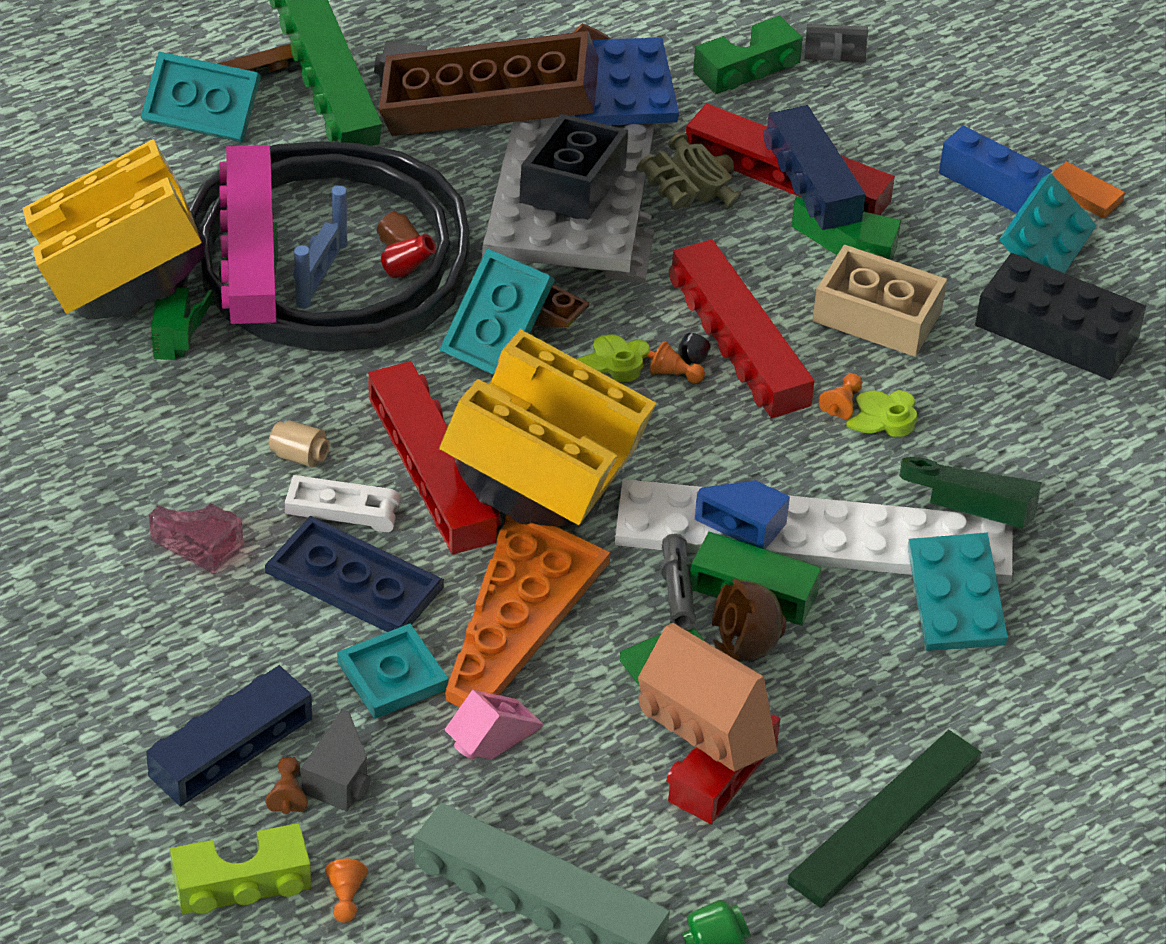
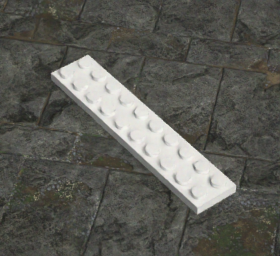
M622 480L615 545L662 550L663 538L670 534H680L687 540V552L697 553L708 531L725 537L729 536L695 520L697 492L702 487ZM790 496L787 524L766 549L812 565L912 575L907 548L909 539L988 532L997 583L1010 585L1012 579L1013 526L961 512Z

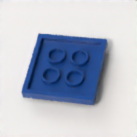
M662 37L592 40L599 58L594 113L572 115V117L606 125L678 122L679 110Z

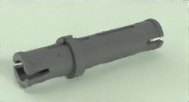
M670 534L663 538V544H661L664 555L661 572L663 578L667 581L671 616L670 624L674 623L688 631L696 624L690 580L692 561L687 556V540L680 534Z

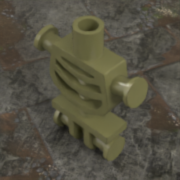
M680 132L669 140L668 146L672 150H676L672 159L664 151H659L656 157L652 154L645 156L636 167L640 173L644 172L649 177L647 182L652 187L660 185L658 194L662 198L667 197L672 202L671 208L673 210H678L682 206L685 208L690 207L695 198L707 202L717 196L725 202L724 207L728 210L741 196L739 191L734 192L727 186L733 178L730 175L734 170L732 158L725 154L714 157L702 144L690 145L687 142L688 136L685 132Z

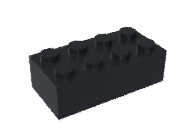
M1010 253L980 295L975 326L1111 380L1140 337L1146 305L1025 257Z

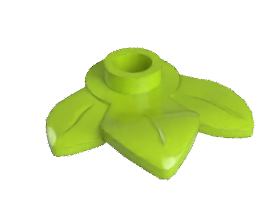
M606 334L594 340L593 348L595 352L581 356L577 360L601 373H610L611 378L617 382H630L636 380L641 375V369L644 365L643 359L648 356L650 346L642 339L626 342L621 336Z
M875 390L862 392L856 396V403L861 412L846 422L848 428L862 433L872 434L885 430L889 436H906L914 431L918 420L917 411L914 409L915 399L912 394L902 390H896L889 395Z

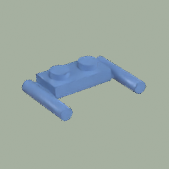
M343 186L332 188L333 224L325 222L318 235L311 237L308 247L300 245L294 249L295 267L293 277L295 279L296 305L298 308L306 309L310 307L311 297L338 255L339 249L345 248L348 244L347 190Z

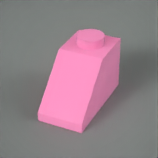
M472 690L445 728V731L456 741L454 747L464 756L470 759H475L476 757L494 759L541 729L544 724L518 699Z

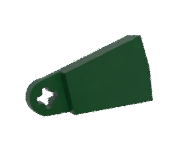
M920 457L903 458L899 476L908 482L932 488L930 499L932 504L1021 529L1035 517L1042 482L939 465L935 461Z

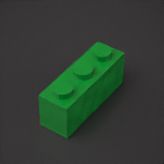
M708 531L691 564L690 580L693 591L715 598L718 597L725 584H734L732 579L749 580L759 583L776 595L786 621L803 626L818 595L822 568Z

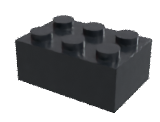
M560 114L521 165L519 203L533 206L538 210H550L566 214L574 219L582 218L588 220L626 168L629 130Z

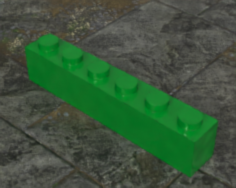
M269 0L273 9L277 8L280 14L279 22L282 33L289 35L294 60L301 63L304 84L306 88L311 87L313 91L315 110L318 115L322 114L325 119V131L330 142L359 143L370 146L380 144L382 122L329 1Z

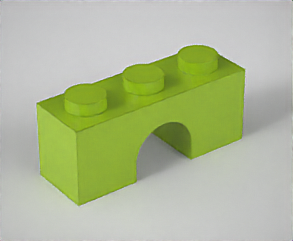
M296 823L256 831L257 854L252 859L243 863H230L221 859L216 852L213 840L170 848L172 876L181 914L193 912L205 914L218 907L233 904L250 905L259 899L278 895L290 897L299 894L303 890L311 889L310 860L300 824Z

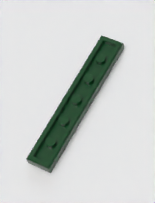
M948 729L788 875L787 884L822 908L979 763L982 752Z

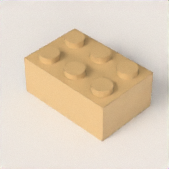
M843 245L816 289L812 321L916 357L942 312L947 279Z

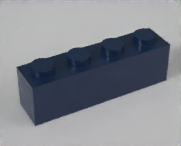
M805 105L769 113L767 129L763 133L765 145L768 150H772L775 154L780 170L786 172L790 178L794 192L802 197L809 216L815 218L822 230L862 222L866 194L810 107Z
M278 665L266 674L257 676L249 685L235 694L226 696L218 705L206 713L192 718L184 727L169 737L158 740L146 751L148 777L181 807L312 720L311 693Z

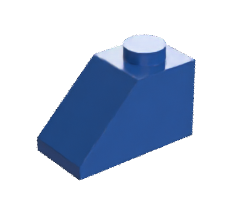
M756 480L702 487L697 492L695 520L735 540L766 549L787 524L790 496Z

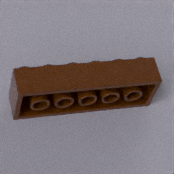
M588 31L386 55L379 111L391 136L559 117L560 114L571 116L594 113L599 58Z

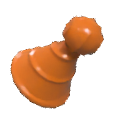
M663 341L656 352L650 350L648 357L653 359L650 366L651 375L685 374L691 384H698L705 377L704 367L695 363L690 366L686 364L679 354L672 349L668 341Z
M849 373L843 378V386L824 391L818 400L820 409L845 420L851 418L853 414V393H857L862 389L863 382L861 376Z
M349 858L338 859L326 866L325 873L335 890V895L339 899L338 904L334 906V918L337 921L346 923L351 922L356 917L357 907L352 901L356 892L360 889L362 881L367 877L368 869L360 861Z

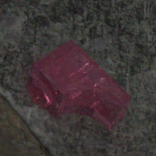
M212 503L203 509L195 511H176L158 505L149 514L151 541L212 574H215L244 546L242 519L238 518L234 513L225 511Z

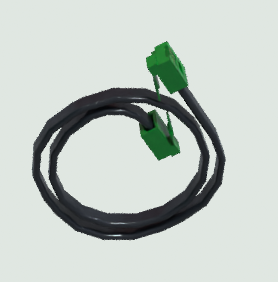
M316 141L270 146L272 189L293 181L340 178L380 186L416 206L435 230L437 250L428 271L404 292L368 307L357 310L313 313L290 308L276 300V322L235 325L266 342L311 351L334 352L381 348L423 332L454 305L468 269L470 230L463 198L440 171L404 152L359 143ZM219 170L201 184L189 208L198 227H200L210 205L214 202L201 230L206 240L205 257L201 261L203 287L207 294L203 301L194 304L192 311H190L189 288H187L188 274L176 285L177 289L172 295L164 299H156L151 324L154 359L175 360L176 356L185 357V351L189 350L191 337L194 331L201 325V320L212 302H214L223 316L230 321V308L222 309L221 286L224 285L213 272L212 263L213 244L221 230L220 210H227V208H220V186H225L227 183L220 184ZM429 192L433 193L453 216L458 238L456 259L445 285L438 291L437 289L450 260V239L444 209ZM273 222L275 274L279 255L277 222ZM221 263L219 264V277H221Z

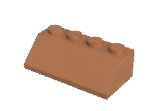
M674 623L666 625L638 676L641 691L638 700L643 713L734 772L776 753L777 747L764 676Z

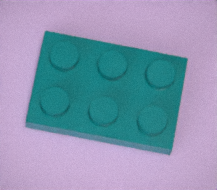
M158 52L141 119L144 122L243 143L261 76L258 72Z
M1050 173L1041 178L999 241L1010 253L1065 273L1097 225L1067 192L1066 188Z
M487 248L439 350L494 375L502 350L521 329L530 334L555 279L548 274Z
M988 532L909 539L907 548L926 651L1006 645L1008 635Z

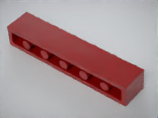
M708 103L701 108L686 126L687 142L690 145L702 144L714 157L724 154L728 155L734 162L733 171L801 197L800 194L797 195L794 192L792 182L786 172L780 170L778 160L773 151L768 150L765 145L763 133L767 126ZM841 155L866 194L863 212L881 216L891 203L895 176Z
M713 239L673 250L672 266L669 267V278L675 288L679 287L685 295L688 308L691 311L695 310L705 332L708 335L712 334L718 342L721 355L724 358H729L735 366V372L740 382L747 383L752 391L756 405L763 407L771 419L812 406L815 380Z
M412 361L368 372L369 400L451 554L454 555L496 543L497 527L501 526L499 511L490 505L481 503L476 498L475 493L462 479L455 463V457L439 449L449 425H446L443 420V412L437 399L433 400L429 394V386L424 374H418Z

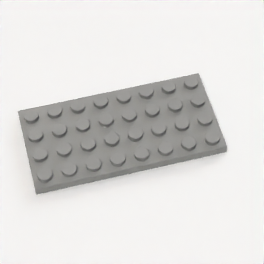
M558 117L513 122L483 242L482 257L488 248L515 261L630 273L647 177L644 172L640 173L636 167L645 156L651 154L656 123L610 125L629 130L626 168L590 218L586 220L582 218L574 219L566 214L550 210H538L533 206L519 203L521 165Z

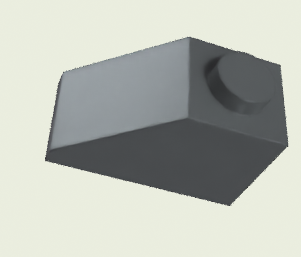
M342 709L301 767V782L305 795L347 812L355 799L361 800L364 798L370 786L371 778L367 775V755L351 714Z

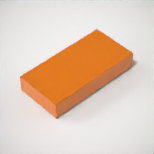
M1067 161L1052 173L1082 208L1103 219L1123 202L1124 191Z

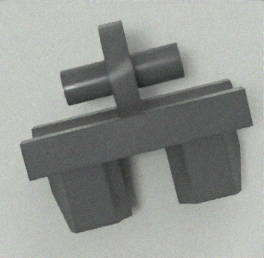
M807 24L805 59L832 60L833 63H840V61L866 62L868 27Z

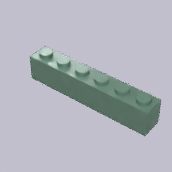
M442 802L414 837V863L418 864L424 872L430 875L445 877L455 882L463 891L470 894L478 893L494 901L504 911H515L532 919L541 929L554 930L569 937L574 944H662L668 935L670 910Z

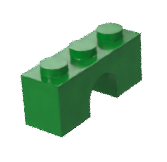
M779 15L752 25L750 47L733 45L724 36L695 46L693 72L715 95L726 90H733L742 84L762 79L769 74L785 68H791L800 63L803 37Z

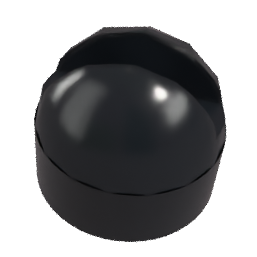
M687 333L679 344L678 354L686 364H701L706 359L711 345L703 336L696 333Z

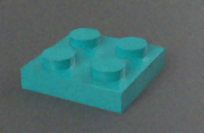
M411 623L337 652L338 665L374 719L444 692L449 682L448 677Z

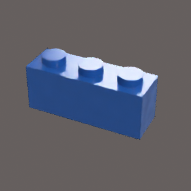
M964 125L943 142L939 174L1015 213H1018L1041 178L1052 173L1051 169Z

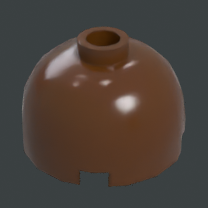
M732 579L734 584H725L715 602L712 626H719L722 643L713 639L716 649L738 662L757 660L766 656L775 647L779 638L784 635L786 618L782 614V608L776 595L768 588L749 580ZM736 636L737 640L734 645L731 643V641Z

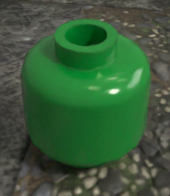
M717 900L691 912L687 917L689 930L682 933L686 944H746L745 939L751 937L738 905L730 906L724 900Z

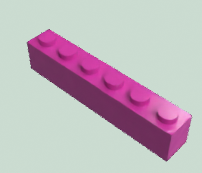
M270 145L226 146V161L219 162L220 184L227 183L225 186H220V208H227V210H220L221 232H228V235H220L221 257H228V260H221L222 283H229V286H221L222 309L230 308L231 324L276 322Z

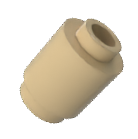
M291 420L285 423L277 422L269 437V449L276 452L279 458L309 467H315L318 461L323 462L330 448V443L324 430Z

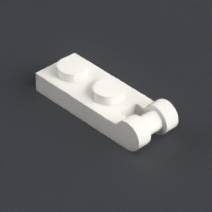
M293 475L285 500V514L304 517L312 516L318 519L371 526L375 531L391 532L396 520L394 512L399 509L401 495L389 488Z

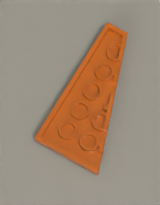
M506 514L503 528L500 530L494 555L489 561L475 603L473 617L469 621L465 632V640L461 652L458 653L446 688V701L461 707L472 690L500 695L609 565L610 552L556 526L533 523L520 524Z

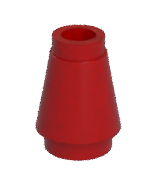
M428 234L390 244L381 254L382 266L390 277L406 278L431 255L436 253V244Z

